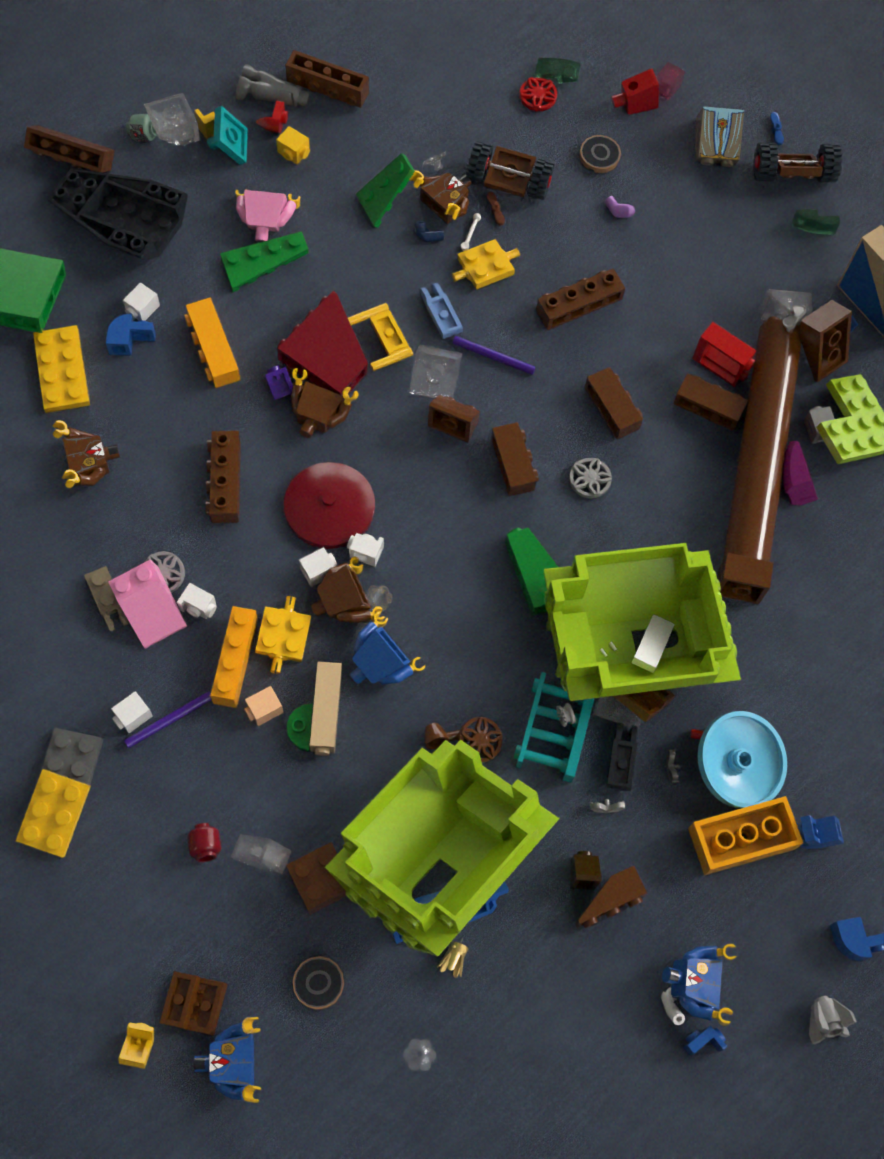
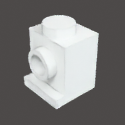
M356 533L355 536L351 535L347 545L350 558L358 557L359 561L375 567L384 548V538L379 537L377 541L369 534L361 535Z
M191 583L188 584L177 601L180 611L184 612L186 610L196 618L199 616L205 619L207 617L211 618L217 607L213 595Z

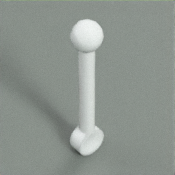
M479 213L473 215L474 220L467 238L461 244L463 251L469 249V241L475 226L481 220Z

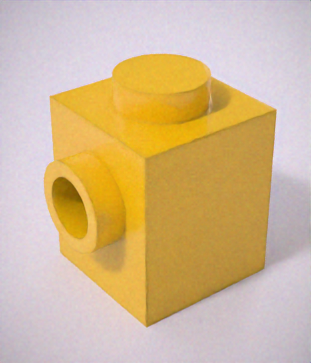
M290 126L276 139L278 153L286 160L292 161L297 165L302 159H306L310 153L309 138Z

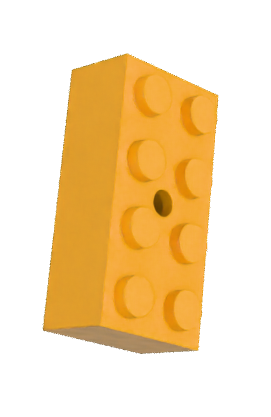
M786 796L695 821L688 828L704 875L795 850L803 844Z

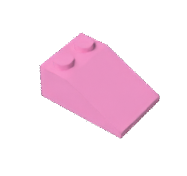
M148 560L108 581L120 607L145 649L187 627L159 567L152 560Z

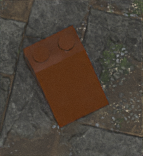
M833 300L804 317L800 323V340L814 381L817 383L848 362L852 311Z

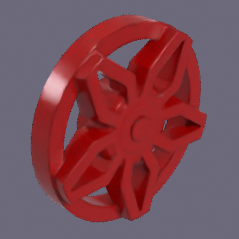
M530 77L522 84L519 97L522 104L528 109L545 111L555 104L557 89L551 80ZM526 99H529V100L531 99V100H532V104L529 103ZM543 102H550L546 105H542Z

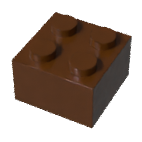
M332 842L286 865L287 871L309 915L346 897L345 893L347 891L325 868L337 855Z

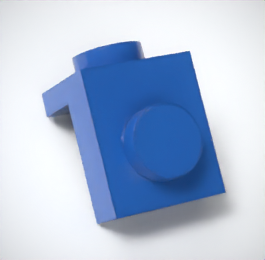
M708 1026L701 1032L698 1029L693 1031L685 1038L688 1043L683 1047L690 1056L695 1054L709 1041L718 1052L725 1050L727 1045L724 1043L726 1039L720 1030Z

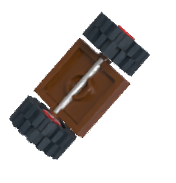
M479 141L475 142L466 171V176L469 179L482 183L485 180V187L523 198L530 181L528 196L545 200L555 163L538 159L536 163L535 156L496 146L491 161L493 145Z
M758 143L755 148L753 176L756 181H774L778 171L780 176L784 178L802 176L803 178L812 179L816 176L818 182L836 183L841 174L842 148L839 144L820 145L816 157L813 154L778 153L776 143Z

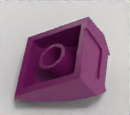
M789 441L783 467L785 493H788L790 504L803 505L818 500L805 456L798 441Z

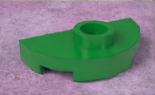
M313 703L305 704L295 709L289 716L287 723L289 739L298 749L310 752Z

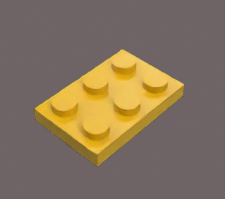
M42 769L16 841L62 858L65 857L91 786Z

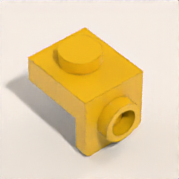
M128 1023L127 1036L119 1056V1064L145 1069L154 1043L153 1027L144 1023Z

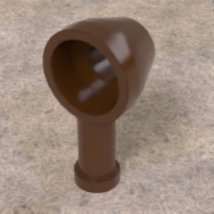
M439 723L427 725L424 736L426 748L433 750L437 749L445 740L448 742L458 740L460 730L446 732Z

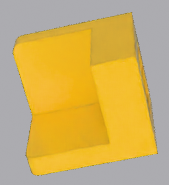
M199 109L194 110L197 127L206 139L213 137L214 111L203 116Z

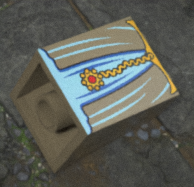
M703 107L696 116L695 161L701 162L702 165L721 163L723 167H733V164H737L740 160L744 110Z

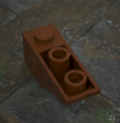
M635 866L620 871L609 878L576 922V927L584 925L586 929L597 924V918L606 915L607 918L619 914L621 912L619 908L625 905H629L632 908L643 902L642 898L647 894V891Z

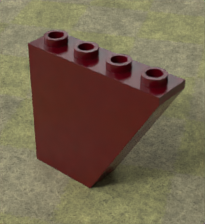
M332 291L328 296H324L319 306L315 310L309 311L305 320L301 324H297L293 328L291 335L287 339H282L277 347L278 360L288 365L292 370L298 368L297 373L302 377L303 371L306 370L307 381L342 396L343 390L346 387H351L350 393L367 375L368 362L335 291Z

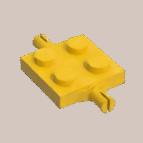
M496 239L458 253V261L462 265L463 270L452 273V278L456 282L466 277L477 290L514 275L515 269L509 260L519 257L520 252L518 248L505 252Z
M291 596L286 597L284 609L266 606L264 609L255 653L267 655L273 659L271 673H275L277 665L276 674H280L282 661L302 662L311 615L293 611L296 600L293 596L290 605Z

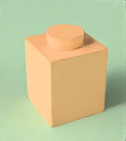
M271 686L245 699L247 707L244 708V711L250 722L255 720L257 726L283 714L282 705Z

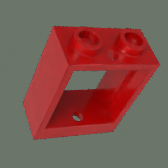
M712 322L700 336L692 359L735 387L739 381L744 382L751 371L749 370L756 361L753 359L756 350Z

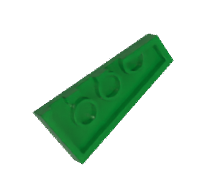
M301 231L223 252L220 255L234 293L240 290V286L246 283L251 284L257 281L256 278L265 273L268 275L282 264L287 265L309 252Z

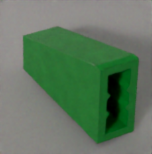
M515 528L506 534L505 545L531 615L534 616L547 612L545 607V591H547L544 569L557 568L558 566L529 528Z

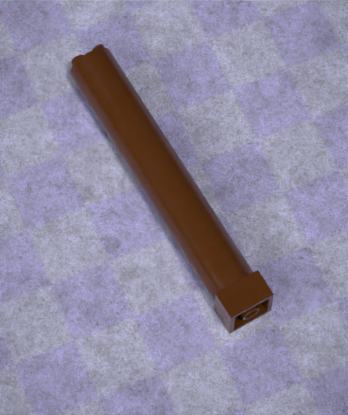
M774 316L767 318V322H764L759 328L754 358L756 361L753 365L723 561L717 572L722 597L754 604H760L771 585L774 562H770L802 344L800 340V325H796L790 332H787L783 326V320Z

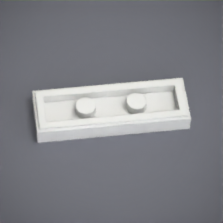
M653 614L632 663L654 673L675 624Z

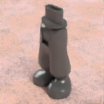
M245 64L236 91L237 100L242 101L248 93H252V96L257 100L274 103L281 101L288 106H293L294 103L295 107L298 104L307 106L310 92L302 90V86L281 80L268 72L257 71L248 64Z

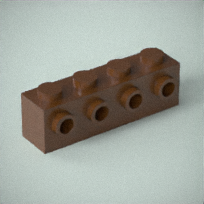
M293 50L285 65L287 82L302 86L312 92L326 95L332 99L343 101L349 105L361 108L369 94L368 76Z
M39 125L29 126L26 129L24 148L32 150L36 155H47L55 161H66L71 163V166L87 168L95 172L103 173L112 169L115 152L113 149Z
M614 268L607 271L602 270L588 279L583 278L573 285L563 286L556 292L542 295L537 300L536 312L548 331L622 300L626 288Z
M212 431L211 439L207 440L208 453H211V460H207V473H210V480H206V493L210 494V501H206V515H210L212 523H239L240 434L239 431Z

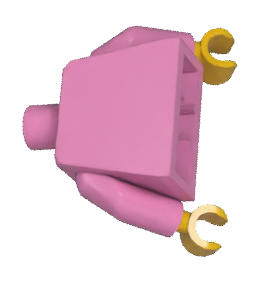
M245 189L244 194H239L238 190L235 191L237 198L236 211L241 221L247 224L249 229L256 230L255 241L257 242L268 241V232H278L279 228L283 227L292 217L295 209L300 207V196H298V199L293 200L292 194H288L287 202L286 195L281 193Z

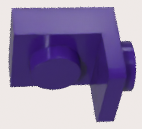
M279 365L267 369L268 374L263 377L267 381L273 399L276 400L291 394L293 384L286 367L280 369Z

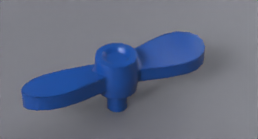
M772 112L770 119L773 125L774 142L777 145H782L784 137L781 132L782 125L779 115L776 112Z

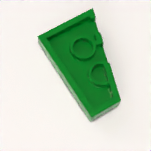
M402 153L356 193L373 226L377 228L382 223L381 218L385 212H389L393 205L391 203L396 195L403 191L415 172L406 155Z

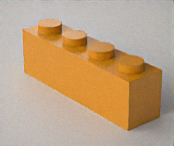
M211 297L187 304V314H184L187 326H192L194 332H191L194 345L199 344L201 349L198 350L201 363L206 362L207 368L204 370L208 381H213L215 388L240 381L238 366Z
M232 606L210 695L213 704L237 708L258 622L256 610Z

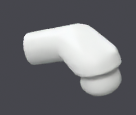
M670 987L666 992L663 991L661 999L666 1014L675 1025H681L685 1021V1016L675 1005L674 1001L677 999L672 997Z

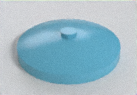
M735 711L717 717L707 726L699 742L698 765L702 779L709 791L722 803L730 807L742 809L770 801L776 797L786 778L787 755L778 732L768 721L751 712Z

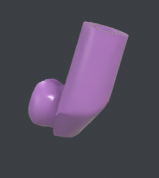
M613 196L605 200L606 206L614 217L628 218L632 217L635 213L633 206L618 204Z

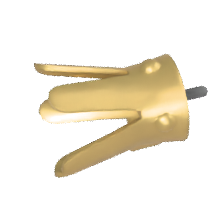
M463 938L460 939L459 943L451 941L447 953L437 966V968L440 967V972H444L448 967L449 971L454 969L453 976L455 978L458 975L462 977L464 957L469 950L468 947L461 944Z

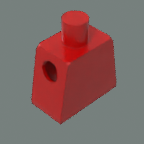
M651 68L622 81L621 93L611 96L613 107L617 108L624 105L629 115L659 108V83L653 69Z

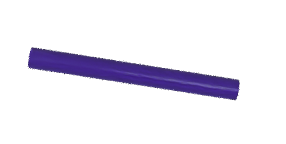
M455 336L452 344L531 375L535 372V366Z
M209 691L128 737L124 740L127 747L131 748L212 700L211 693Z

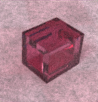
M667 62L656 76L659 83V95L670 100L682 85L685 71Z

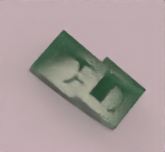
M538 58L535 75L537 78L544 79L557 78L558 83L578 81L581 65L579 62L561 58Z
M797 209L792 225L811 233L835 235L840 225L839 216H818V209Z

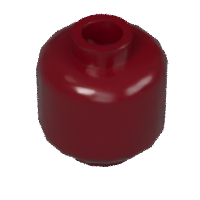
M200 823L195 825L194 829L187 835L189 855L192 858H195L197 862H209L216 859V855L220 853L222 848L217 828L209 826L208 823Z

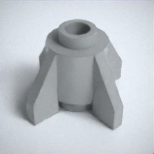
M821 996L815 999L814 1004L811 1006L809 1028L812 1044L823 1041L825 1037L830 1038L837 1035L842 1037L850 1036L847 1027L857 1022L853 1012L828 996Z

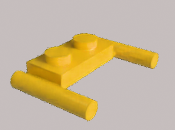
M387 303L348 317L351 326L370 318V323L388 355L370 363L372 371L413 356V351L403 336Z

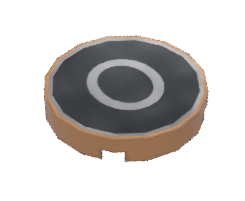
M596 135L587 138L582 143L579 156L581 163L588 170L590 168L596 173H607L613 170L619 163L621 151L616 141L610 137Z
M321 956L309 958L301 963L295 971L293 978V989L299 1002L315 1010L326 1009L335 1004L341 996L344 987L343 973L339 966L331 959Z

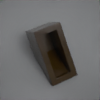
M578 851L571 858L570 889L595 890L601 882L599 856L592 855L590 851Z

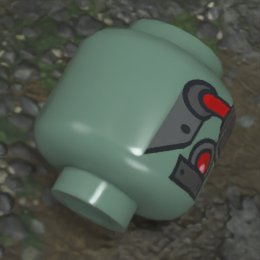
M133 114L126 124V131L133 141L151 142L158 135L159 125L157 120L150 114Z

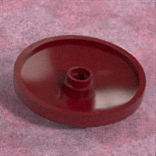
M319 463L304 469L290 482L284 497V512L290 529L303 542L318 548L335 549L347 546L351 535L355 536L356 533L365 534L373 521L375 498L367 479L354 468L341 463Z

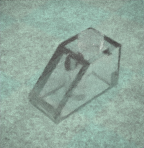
M240 834L231 858L268 872L282 874L288 863L291 850L272 839Z

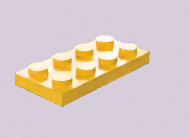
M78 326L44 330L42 333L33 332L45 413L90 406Z

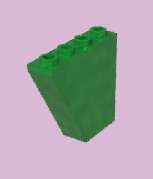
M0 249L1 326L38 333L43 332L66 277L63 260Z

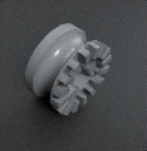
M565 703L564 707L560 705L556 707L557 714H560L558 717H561L559 721L563 727L567 726L568 722L571 724L576 722L573 709L569 703Z

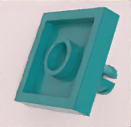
M220 106L215 109L214 136L207 139V144L213 151L220 148L239 165L246 163L248 128L224 107Z

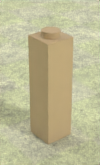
M317 663L310 750L319 756H328L329 753H335L342 663Z

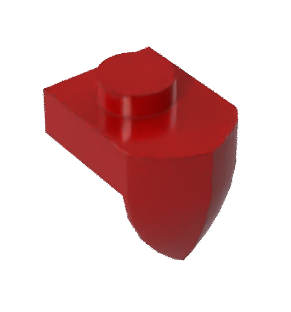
M276 101L272 117L260 118L256 120V123L269 132L280 134L283 124H286L288 120V111H285V103Z

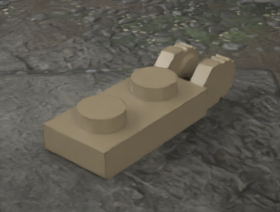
M105 566L85 574L84 576L109 630H115L114 622L109 615L116 612L119 613L120 621L124 626L129 624L108 583L112 578L107 567Z

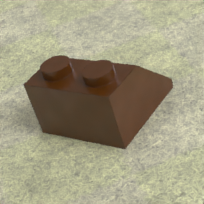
M438 395L429 405L428 427L468 443L479 422L480 411L472 405L459 403L452 397Z

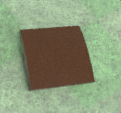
M668 689L616 695L613 697L644 722H647L663 710L674 699L675 695Z
M174 971L160 1024L214 1036L228 984Z

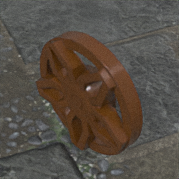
M486 717L469 719L462 725L458 734V742L460 740L463 741L464 737L467 741H470V747L475 748L478 752L481 750V753L486 757L481 758V762H487L496 757L502 746V732L494 721ZM477 721L475 730L467 728L471 723ZM483 721V727H484V728H483V730H480V725H481V722ZM488 724H489L494 730H489V731L487 732V730H488ZM465 732H471L472 734L469 737ZM496 734V737L494 739H490L489 735ZM497 741V744H496V747H495V750H494L493 746H492L490 743H494V742ZM486 747L489 748L491 755L486 752Z

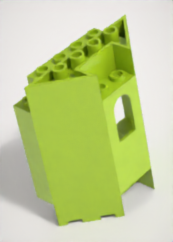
M686 543L609 551L575 555L572 566L544 569L547 591H545V607L549 617L546 622V629L552 632L558 662L555 675L557 678L561 677L560 684L564 691L568 692L570 701L741 680L736 661L737 649L731 636V625L725 614L726 605L722 600L720 582L717 579L716 572L713 570L709 550L691 552L688 551ZM653 614L675 624L673 630L678 635V643L674 647L664 648L654 673L632 663L636 654L632 632L646 630ZM612 642L617 650L614 651L609 643ZM602 648L608 656L605 657L600 649Z
M445 740L433 754L421 748L341 832L344 848L325 868L347 891L345 894L352 902L358 904L370 918L378 916L383 920V925L390 932L395 933L397 931L402 935L401 938L408 948L439 956L560 818L542 807L539 803L538 793L522 781L517 779L510 785L484 767L479 752L460 740L454 746ZM439 860H442L457 872L431 902L421 904L413 899V889Z

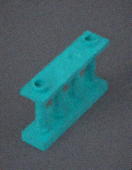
M542 672L540 679L535 678L531 692L536 694L522 746L517 744L513 758L518 760L517 768H521L523 759L558 768L560 772L564 773L563 781L572 783L578 766L594 698L575 701L578 702L577 705H581L579 714L575 713L576 722L572 724V727L576 728L574 736L569 735V737L534 728L532 725L535 714L558 721L561 718L558 717L560 714H557V710L538 705L541 692L569 700L568 692L564 691L563 688L544 683L546 673ZM529 736L566 746V749L570 750L568 759L563 758L562 760L526 750Z

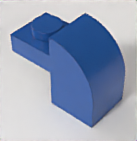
M124 314L114 319L108 327L106 337L109 355L131 356L133 340L155 341L156 333L153 322L144 320L134 322L132 314Z
M809 815L800 817L801 822L796 823L803 840L801 848L815 849L844 844L840 822L835 816L814 819Z
M861 917L836 921L830 925L837 948L843 955L852 960L864 961L872 957L871 953L884 951V933L866 937Z

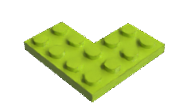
M861 374L830 380L826 386L843 413L844 418L821 422L816 428L836 463L842 464L884 454V412L868 387L866 380Z

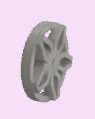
M585 458L576 462L569 475L572 489L585 498L602 496L608 491L612 480L611 472L607 465L597 458ZM594 464L597 465V468L595 470L592 469V466ZM574 472L580 476L575 482L573 479ZM607 483L604 489L600 491V484ZM588 487L591 493L584 492L581 489Z
M165 551L157 552L147 557L145 562L148 560H156L158 562L157 566L167 586L169 581L176 582L174 586L169 588L171 593L176 591L183 583L185 577V568L182 561L173 553ZM162 556H167V557L164 559L163 563H162V561L158 558V557H162ZM172 559L171 564L168 566L167 562ZM176 561L179 564L180 573L173 569L175 567ZM173 573H175L179 577H172Z

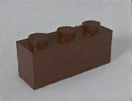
M608 367L588 376L584 388L615 438L618 440L639 430L643 421L642 412L633 404L630 393L624 390L618 374Z
M687 373L673 404L734 431L748 400L739 394L724 390L719 385L706 382L699 376Z
M518 422L493 427L491 441L508 496L535 491L539 476L536 468H532L531 450L526 449L525 431L523 429L520 430Z

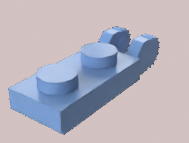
M432 284V289L436 296L431 298L425 287L421 288V296L441 337L445 339L463 332V326L439 284Z

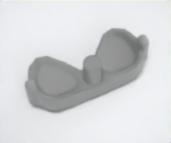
M795 305L793 307L795 315L783 319V326L787 332H790L796 325H800V319L806 314V307L804 305Z
M609 799L604 800L605 805L590 802L591 810L598 813L619 812L625 809L624 801L609 805Z

